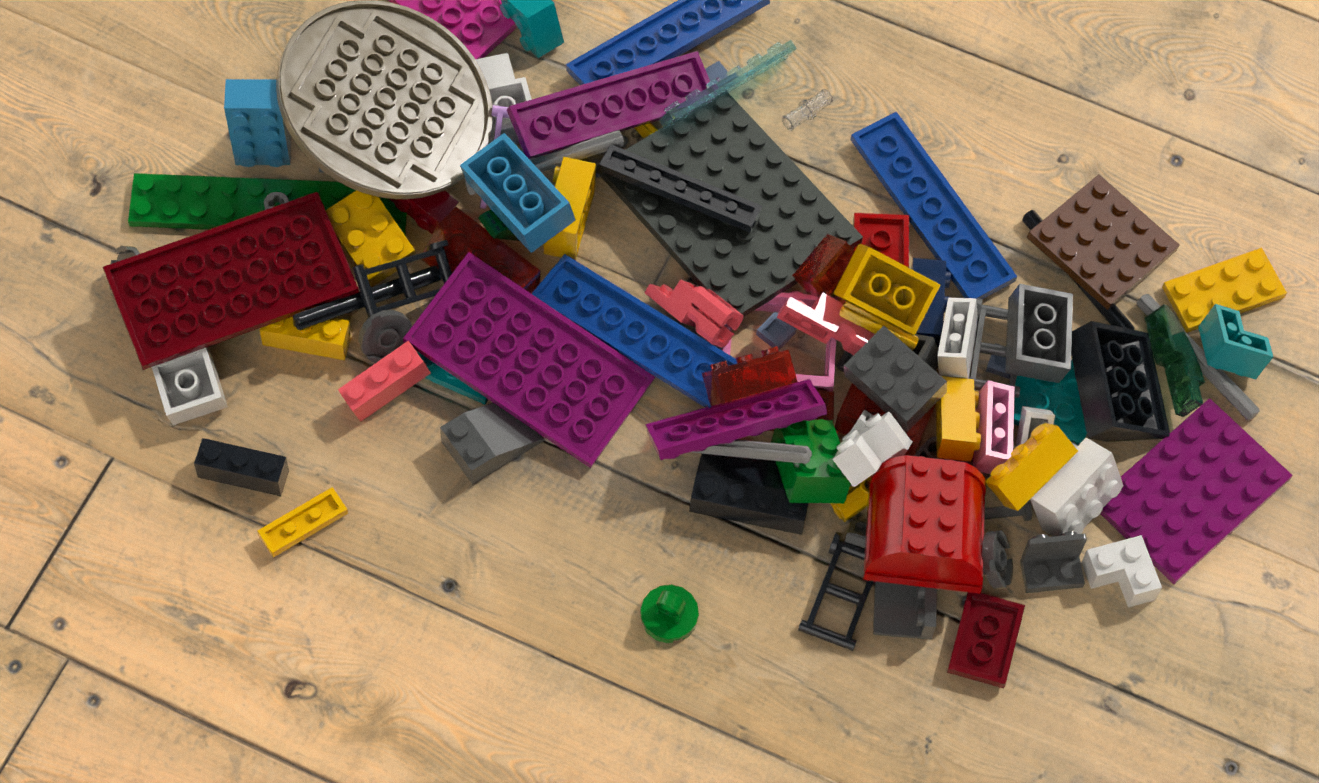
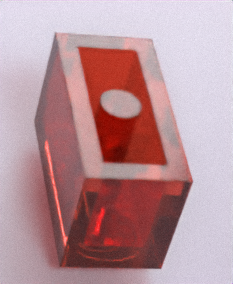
M827 234L792 276L807 293L818 298L822 293L831 296L855 251L847 241Z

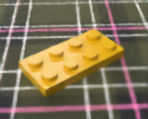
M1262 248L1164 282L1162 286L1186 333L1199 329L1198 326L1215 304L1237 310L1241 314L1283 299L1287 294Z

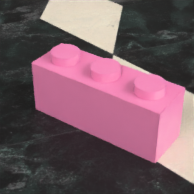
M988 380L979 391L978 407L975 408V412L980 413V422L976 433L981 434L979 450H974L972 464L980 472L991 474L995 467L1004 464L1011 457V452L1013 451L1014 387Z

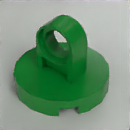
M672 584L662 585L651 590L643 599L640 609V617L646 633L656 641L673 643L675 640L688 638L696 629L699 618L698 603L693 595L683 587Z

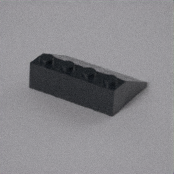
M1090 321L1073 330L1071 356L1088 439L1117 442L1170 437L1149 333Z
M701 453L689 512L802 535L809 503H789L776 461Z

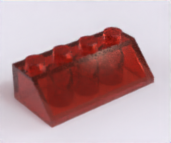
M457 207L437 225L426 245L448 240L449 245L444 247L452 273L468 252H470L531 294L541 283L540 270L500 239H493L484 227ZM435 256L421 259L430 267H438Z

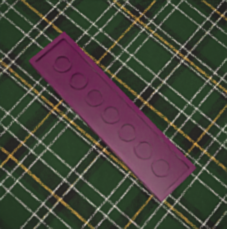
M696 51L511 105L506 110L524 154L528 159H532L614 131H625L691 111L714 98L716 94L699 53Z

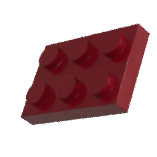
M967 592L947 673L1004 689L1025 605L984 593Z

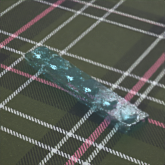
M792 40L783 45L777 42L767 49L768 53L761 56L759 53L746 62L747 66L741 68L738 65L726 73L728 77L722 80L717 77L706 85L707 89L702 92L696 89L685 97L686 101L679 104L678 101H675L664 109L666 114L659 122L666 130L677 121H681L718 97L733 91L783 62L797 49Z

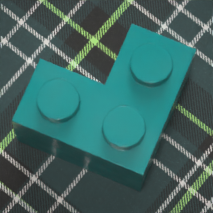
M501 0V12L507 19L511 18L515 22L522 36L519 38L520 43L527 52L531 51L537 58H540L564 43L555 3L552 0Z
M1215 304L1198 326L1207 365L1215 369H1222L1256 380L1273 358L1269 338L1245 331L1240 312Z

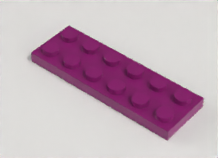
M807 379L713 405L711 408H702L645 425L647 434L660 460L675 459L681 454L692 451H703L710 446L721 443L729 444L736 439L746 436H758L764 431L786 428L796 422L815 420L818 416L827 414L821 396L811 380Z

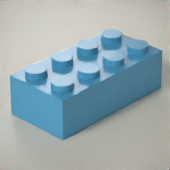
M226 79L224 111L235 165L253 167L255 165L281 167L282 165H290L291 135L287 130L279 109L276 79Z
M505 133L460 165L470 187L531 253L576 220L569 201Z

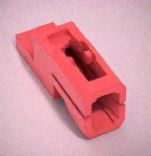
M683 280L678 282L674 290L665 284H662L661 287L649 284L644 292L678 321L696 327L698 334L712 345L723 348L734 335L724 325L727 324L736 331L743 321L744 315L715 292Z
M824 293L819 296L811 308L803 301L790 297L780 308L776 317L825 344L831 338L840 341L843 349L852 355H855L875 335L871 331L839 315L842 305L846 302L845 300L837 301Z

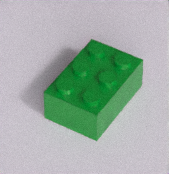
M823 419L804 420L793 423L786 428H775L771 443L808 446L812 451L810 462L806 464L776 461L789 503L845 504L851 483L833 461L838 452L836 447L840 444L833 421Z

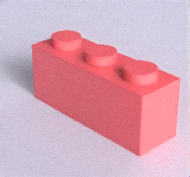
M407 341L343 385L338 391L361 422L424 379L431 372L411 343Z

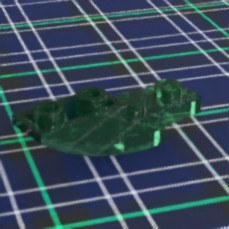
M1163 304L1145 317V323L1155 363L1164 367L1175 415L1185 417L1203 405L1199 387L1205 383L1197 356L1184 329L1169 306Z

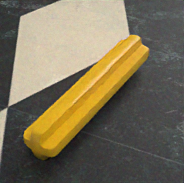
M846 301L841 307L839 313L841 317L874 334L885 326L911 350L916 347L919 339L916 335L849 301Z

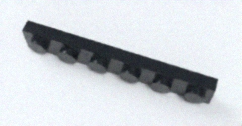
M612 144L599 164V171L749 233H751L762 212V206Z

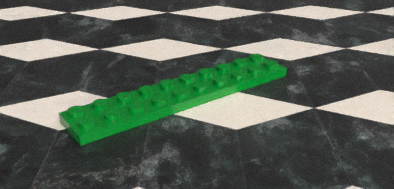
M134 173L128 223L129 227L209 230L265 210L264 200L267 195L273 192L285 194L288 201L318 192L323 206L327 210L356 190L336 181ZM379 197L406 236L407 213L397 209L389 198ZM279 202L275 203V206L281 205Z

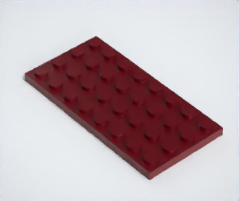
M318 192L103 267L104 274L142 370L293 317L294 314L359 293L357 283Z

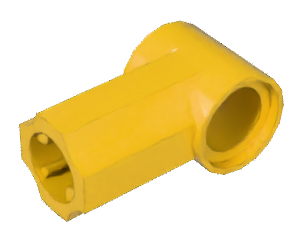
M869 477L855 487L850 486L845 504L830 503L839 519L846 522L867 507L868 489L865 486L869 484Z

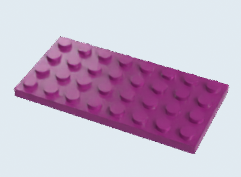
M468 252L403 338L404 343L409 341L420 354L589 468H592L655 379L652 374L470 252Z

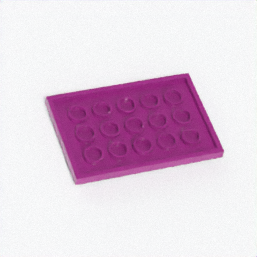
M1210 398L1169 433L1170 437H1165L1121 476L1124 486L1121 488L1120 493L1103 507L1100 513L1124 538L1129 539L1142 535L1153 565L1174 585L1290 481L1293 476Z

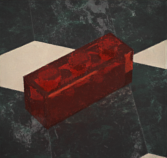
M776 346L761 350L762 356L753 358L752 353L736 357L737 363L728 365L727 360L711 364V370L702 373L710 406L724 404L797 383L789 349L778 351Z

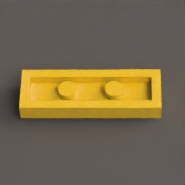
M331 487L257 530L274 558L347 515L348 509L334 488Z

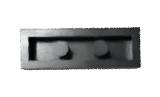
M205 438L201 440L194 462L198 478L277 496L282 495L289 473L285 456Z

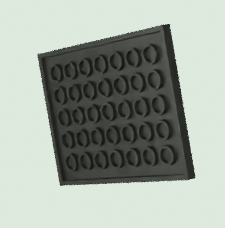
M726 90L625 150L761 205L762 212L751 233L599 171V165L597 166V173L695 283L698 286L715 292L744 315L743 317L855 248L863 240V236Z

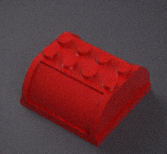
M903 455L884 461L878 471L869 477L863 580L980 594L983 585L982 544L984 539L986 480L983 474L966 462Z

